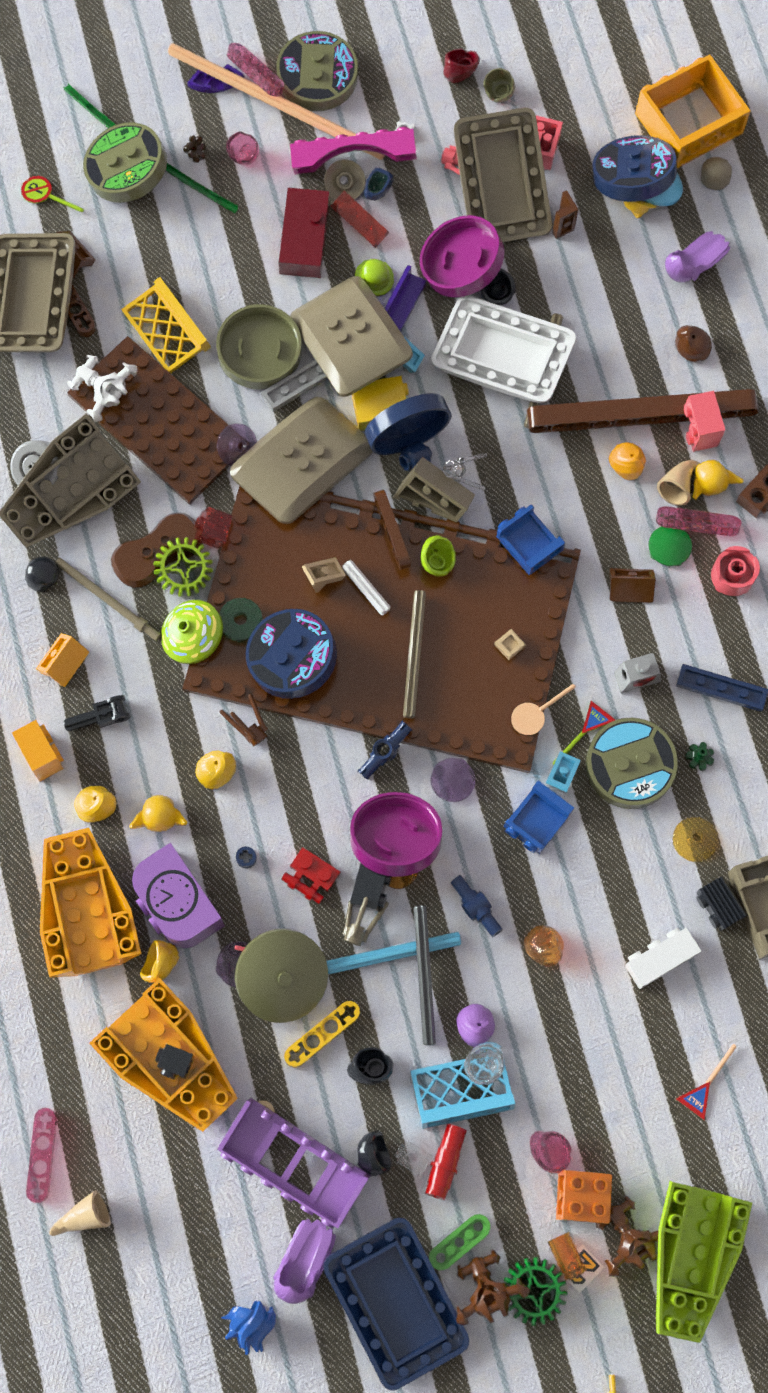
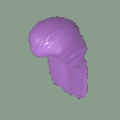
M713 231L706 232L683 251L678 249L669 254L665 260L666 272L671 279L679 283L690 280L695 281L700 273L708 270L726 256L730 250V243L724 242L725 237L721 236V234H713Z
M310 1219L302 1220L293 1235L279 1268L273 1276L275 1294L286 1303L299 1304L313 1297L316 1282L324 1269V1261L331 1254L336 1235L333 1234V1229L327 1230L326 1225L320 1222V1220L317 1219L312 1223Z

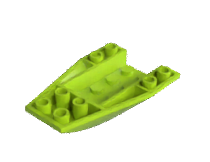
M669 1182L658 1231L656 1333L696 1343L701 1342L742 1252L753 1202L678 1182Z

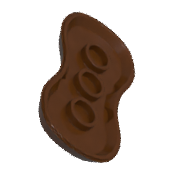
M181 512L169 514L161 519L156 527L146 536L120 544L112 554V568L125 585L133 588L146 586L156 578L157 575H154V570L160 569V567H155L153 564L154 561L161 562L160 559L156 558V553L164 555L160 549L161 546L169 549L168 541H171L175 546L176 538L180 539V544H184V539L187 537L189 539L188 545H192L193 540H197L195 548L198 549L204 540L202 531L196 521L189 515ZM183 550L186 558L195 555L192 552ZM177 551L167 558L165 566L178 560Z

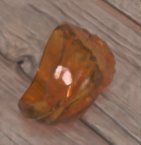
M536 926L525 937L524 948L535 962L549 967L557 965L561 961L564 942L560 934L552 927Z

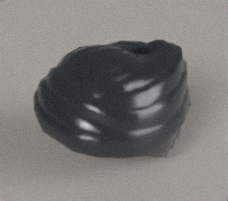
M501 268L496 277L486 287L481 289V292L487 302L504 305L512 299L516 286L511 274Z
M368 1047L361 1049L355 1054L352 1062L347 1067V1072L358 1083L377 1085L391 1076L394 1063L390 1056L385 1055L381 1049Z
M376 1130L365 1134L357 1147L359 1168L370 1174L371 1177L390 1171L391 1158L382 1132Z

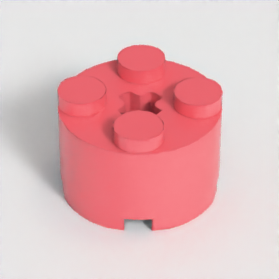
M732 546L725 549L717 557L711 571V579L716 591L728 596L746 594L759 575V561L745 547Z

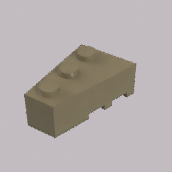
M422 457L401 482L393 498L398 500L400 498L413 502V506H424L431 509V513L457 522L468 510L475 494Z

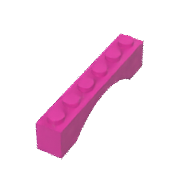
M400 127L397 131L383 129L372 134L360 132L356 136L338 135L332 139L319 137L315 141L308 142L306 140H297L295 143L290 144L292 169L294 174L315 172L331 158L351 151L366 150L388 156L396 162L416 160L414 130L409 129V127Z

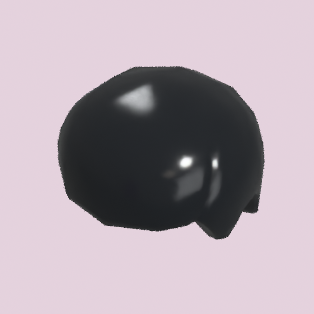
M45 556L37 557L28 563L25 570V580L31 589L45 592L49 587L57 583L59 569L57 563L51 558Z

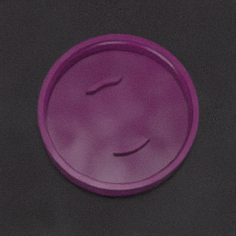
M471 215L456 217L441 224L429 235L421 250L420 268L430 286L439 294L447 297L468 296L486 287L496 277L503 264L504 245L494 226L486 219Z
M402 792L376 795L362 803L352 817L350 825L352 851L361 864L376 873L394 877L412 875L427 868L440 852L442 842L441 819L428 802L415 795Z

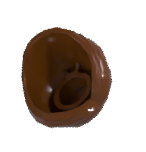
M690 325L681 326L676 332L675 347L684 359L697 362L704 361L709 357L712 343L707 332L699 327Z

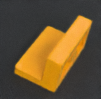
M61 633L36 670L43 675L51 677L59 685L65 687L85 660L89 651L72 636Z

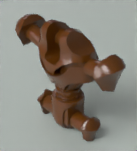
M628 1196L624 1197L625 1202L620 1205H612L610 1208L609 1223H612L614 1230L619 1231V1234L622 1235L620 1237V1245L618 1246L619 1250L616 1251L618 1255L612 1262L604 1260L610 1277L619 1276V1268L624 1263L643 1269L645 1267L644 1260L649 1258L651 1261H655L657 1259L655 1242L658 1241V1231L650 1233L649 1230L641 1231L631 1228L630 1219L624 1213L630 1209L635 1210V1202ZM596 1223V1228L603 1231L604 1227L608 1224Z
M491 1250L492 1254L488 1256L474 1257L469 1262L470 1264L462 1268L460 1265L457 1266V1277L464 1280L466 1276L473 1274V1280L478 1284L470 1298L471 1304L462 1310L458 1306L456 1307V1322L460 1325H468L467 1318L474 1313L485 1317L490 1323L495 1322L492 1314L499 1310L506 1317L508 1316L510 1296L520 1294L521 1297L526 1298L530 1292V1289L523 1284L521 1278H517L516 1285L508 1287L506 1283L491 1280V1272L487 1267L494 1263L499 1264L501 1258L495 1250Z

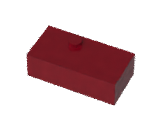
M288 187L278 262L279 274L321 278L330 205L329 191Z

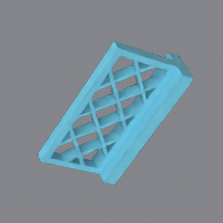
M502 1051L410 1071L422 1129L514 1110L515 1101L511 1092ZM489 1060H499L500 1068L496 1074L484 1068ZM472 1064L479 1069L473 1079L462 1073L466 1065ZM449 1069L456 1073L450 1084L439 1078L443 1070ZM481 1071L493 1078L487 1088L476 1082ZM427 1074L433 1080L428 1088L425 1089L418 1084L416 1076ZM459 1076L470 1082L464 1093L453 1087ZM495 1080L505 1085L506 1093L496 1095L490 1091ZM436 1081L447 1087L441 1098L430 1092ZM473 1085L484 1091L480 1099L474 1100L467 1096ZM419 1089L424 1092L422 1097L420 1095ZM450 1090L461 1096L457 1104L451 1105L444 1101ZM427 1095L438 1101L434 1109L424 1111L422 1102Z

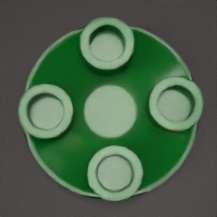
M664 525L657 528L651 534L648 543L650 557L666 566H681L688 559L692 551V542L685 530L675 525Z

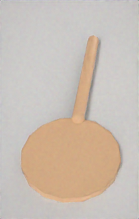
M572 684L541 707L533 703L518 705L513 710L511 716L514 729L523 735L538 733L543 728L545 722L543 710L569 693L576 686Z

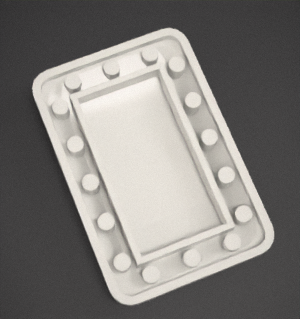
M464 296L458 298L432 354V364L441 371L472 383L532 402L546 403L552 398L575 344L576 336L569 328L472 296Z

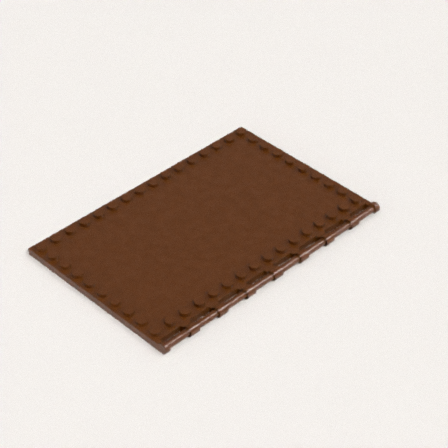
M239 486L207 603L211 604L221 616L223 623L222 637L219 645L209 657L201 662L189 664L182 688L184 692L247 707H252L248 697L249 694H252L260 710L382 739L387 734L390 735L403 720L413 729L401 742L403 744L530 773L539 732L534 735L520 734L514 729L511 716L513 710L520 704L533 703L538 707L546 704L581 549L574 548L572 550L564 548L558 555L572 558L571 563L551 559L529 576L506 548L499 547L500 541L496 537L497 530L495 529L485 530L460 524V521L454 522L449 519L446 521L420 515L417 511L408 509L403 511L392 508L394 517L402 519V523H397L411 562V567L400 570L382 521L372 518L373 513L379 514L375 502L365 499L359 501L333 495L334 492L329 491L318 500L317 505L313 504L294 522L284 524L273 517ZM331 503L360 509L359 514H354L330 507ZM415 523L445 529L444 534L415 528ZM457 533L485 538L487 541L484 544L458 538ZM436 535L451 541L456 554L454 568L447 575L440 577L428 573L421 563L423 544L428 538ZM336 557L343 569V565L347 561L352 560L390 605V610L386 614L380 615L347 574L341 581L328 583L316 593L302 566ZM422 590L426 592L416 711L415 717L409 719L403 717L413 600L414 592ZM286 609H302L317 615L328 626L337 646L336 664L331 676L316 691L299 698L276 697L263 690L251 675L246 663L247 643L253 630L266 617ZM512 629L526 644V647L511 660H508L494 643Z

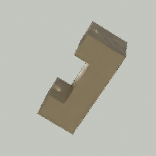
M768 856L761 857L756 861H748L736 865L728 872L736 898L747 914L744 920L759 960L768 957Z

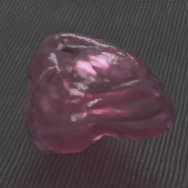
M535 1131L530 1137L531 1153L536 1163L543 1170L556 1174L568 1168L571 1161V1146L562 1134L555 1131Z

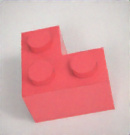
M536 115L544 169L551 170L563 122Z
M714 391L690 395L686 404H684L685 416L689 417L691 422L686 433L688 445L692 446L693 452L718 447L725 432V426Z

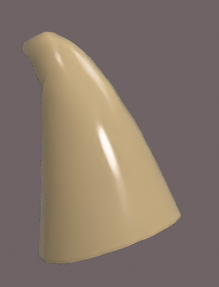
M687 460L668 471L657 484L660 496L670 504L686 505L691 498L690 480L697 465L700 463L695 460Z
M95 1190L77 1203L52 1226L49 1231L50 1235L56 1236L65 1232L109 1227L111 1224L109 1212L99 1192Z

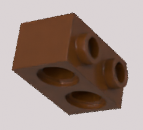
M768 464L740 493L736 501L755 518L760 513L765 514L768 511V486L766 485V482H768ZM752 497L759 498L761 503L754 502Z

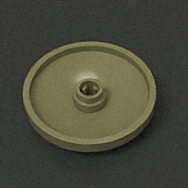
M274 929L258 935L242 951L235 970L236 989L243 1004L257 1017L275 1023L295 1021L311 1012L322 999L328 982V966L320 947L305 934L292 929Z

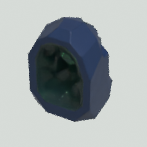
M374 168L366 181L364 189L365 198L376 201L384 197L393 184L394 176L382 168Z

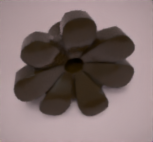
M195 135L190 136L189 142L183 147L184 153H188L189 158H192V161L195 163H199L200 159L204 160L206 158V154L202 152L206 149V145L202 143L203 137L201 135L197 137Z

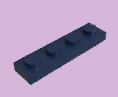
M682 664L676 687L760 712L763 711L768 693L766 688L686 664Z

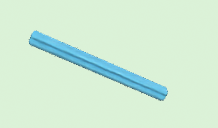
M459 932L428 938L429 952L461 945ZM416 941L327 960L328 974L417 955Z

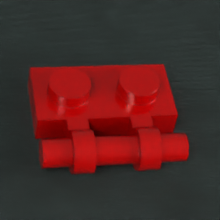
M302 847L290 865V868L296 871V874L291 876L285 872L281 880L288 884L287 887L292 890L296 889L304 894V898L307 900H313L320 904L324 896L319 894L318 890L321 887L329 892L341 872ZM303 876L313 882L311 887L300 881Z

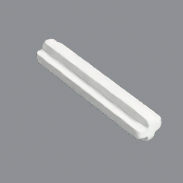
M352 560L347 561L343 565L345 573L380 615L386 614L390 610V605Z

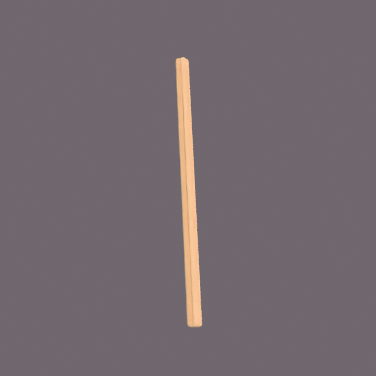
M174 43L168 48L170 56L333 137L338 135L356 136V133ZM364 151L380 160L385 157V155L377 152Z

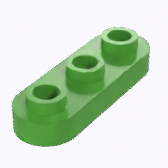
M481 1214L471 1216L436 1245L429 1254V1260L433 1268L437 1270L448 1269L485 1238L490 1232V1222L487 1217ZM475 1222L482 1224L481 1231L477 1232L474 1230L473 1225ZM460 1237L464 1240L462 1247L455 1245L456 1238ZM439 1253L445 1255V1261L442 1263L436 1260V1256Z

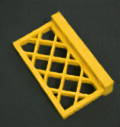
M159 277L153 281L154 286L121 310L160 364L171 374L202 350L206 352L212 347ZM156 293L159 297L157 305L147 304L148 298ZM135 307L142 308L140 318L131 317L128 312ZM146 308L156 309L155 319L144 318ZM160 310L170 312L169 321L159 320ZM143 322L153 323L152 334L142 332ZM158 324L168 325L166 335L156 334ZM172 326L182 328L181 337L170 336ZM155 338L165 339L164 349L153 347ZM169 340L180 341L178 351L167 350ZM184 342H192L195 348L193 350L182 352ZM166 355H177L176 362L168 367L165 363Z

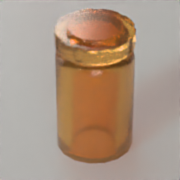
M569 1232L547 1242L560 1271L564 1274L565 1281L576 1278L587 1271L586 1267L583 1266L581 1256Z

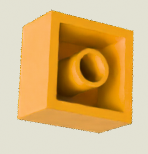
M34 720L12 732L39 782L64 769L60 763L64 759L55 743L50 745L54 741L44 724L40 726L37 720Z

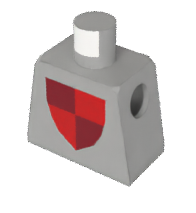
M653 653L626 660L614 672L621 693L661 682V673Z

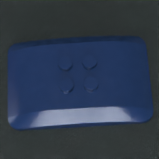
M399 1217L330 1254L325 1259L323 1265L325 1274L382 1385L386 1389L398 1390L463 1353L468 1348L469 1336L464 1326L456 1322L457 1313L408 1220Z

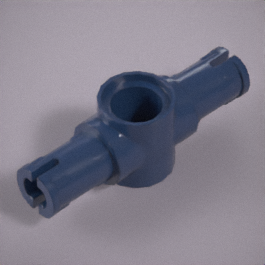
M402 720L390 735L387 734L384 739L375 742L373 751L369 754L371 757L357 771L365 779L369 780L380 765L383 766L387 761H391L396 757L397 750L400 747L399 744L413 729ZM384 745H389V753L382 756L381 748Z
M461 875L454 878L450 884L461 896L463 903L461 906L472 921L481 922L492 938L498 935L503 928L491 914L492 906L486 896L481 891L472 890Z

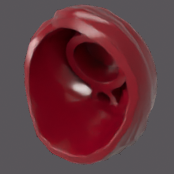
M462 48L448 52L445 55L444 77L453 84L469 78L478 68L480 63L479 55L475 51L466 52Z

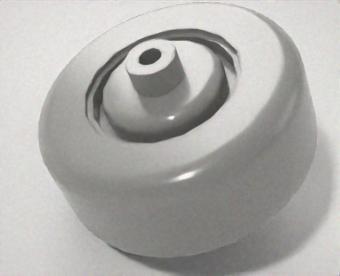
M42 440L27 441L14 451L10 469L17 485L20 484L50 444L49 442ZM60 464L46 474L44 480H49L53 485L58 479L57 469L60 467Z

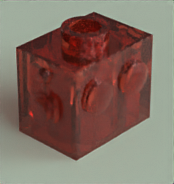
M207 507L196 519L195 528L197 530L194 540L217 549L226 543L233 515Z

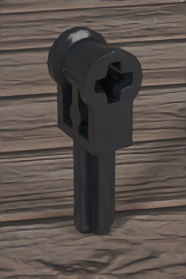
M117 695L92 704L94 710L65 719L64 727L66 731L70 732L98 723L99 727L102 728L127 721L131 716L126 711L124 704L125 696Z

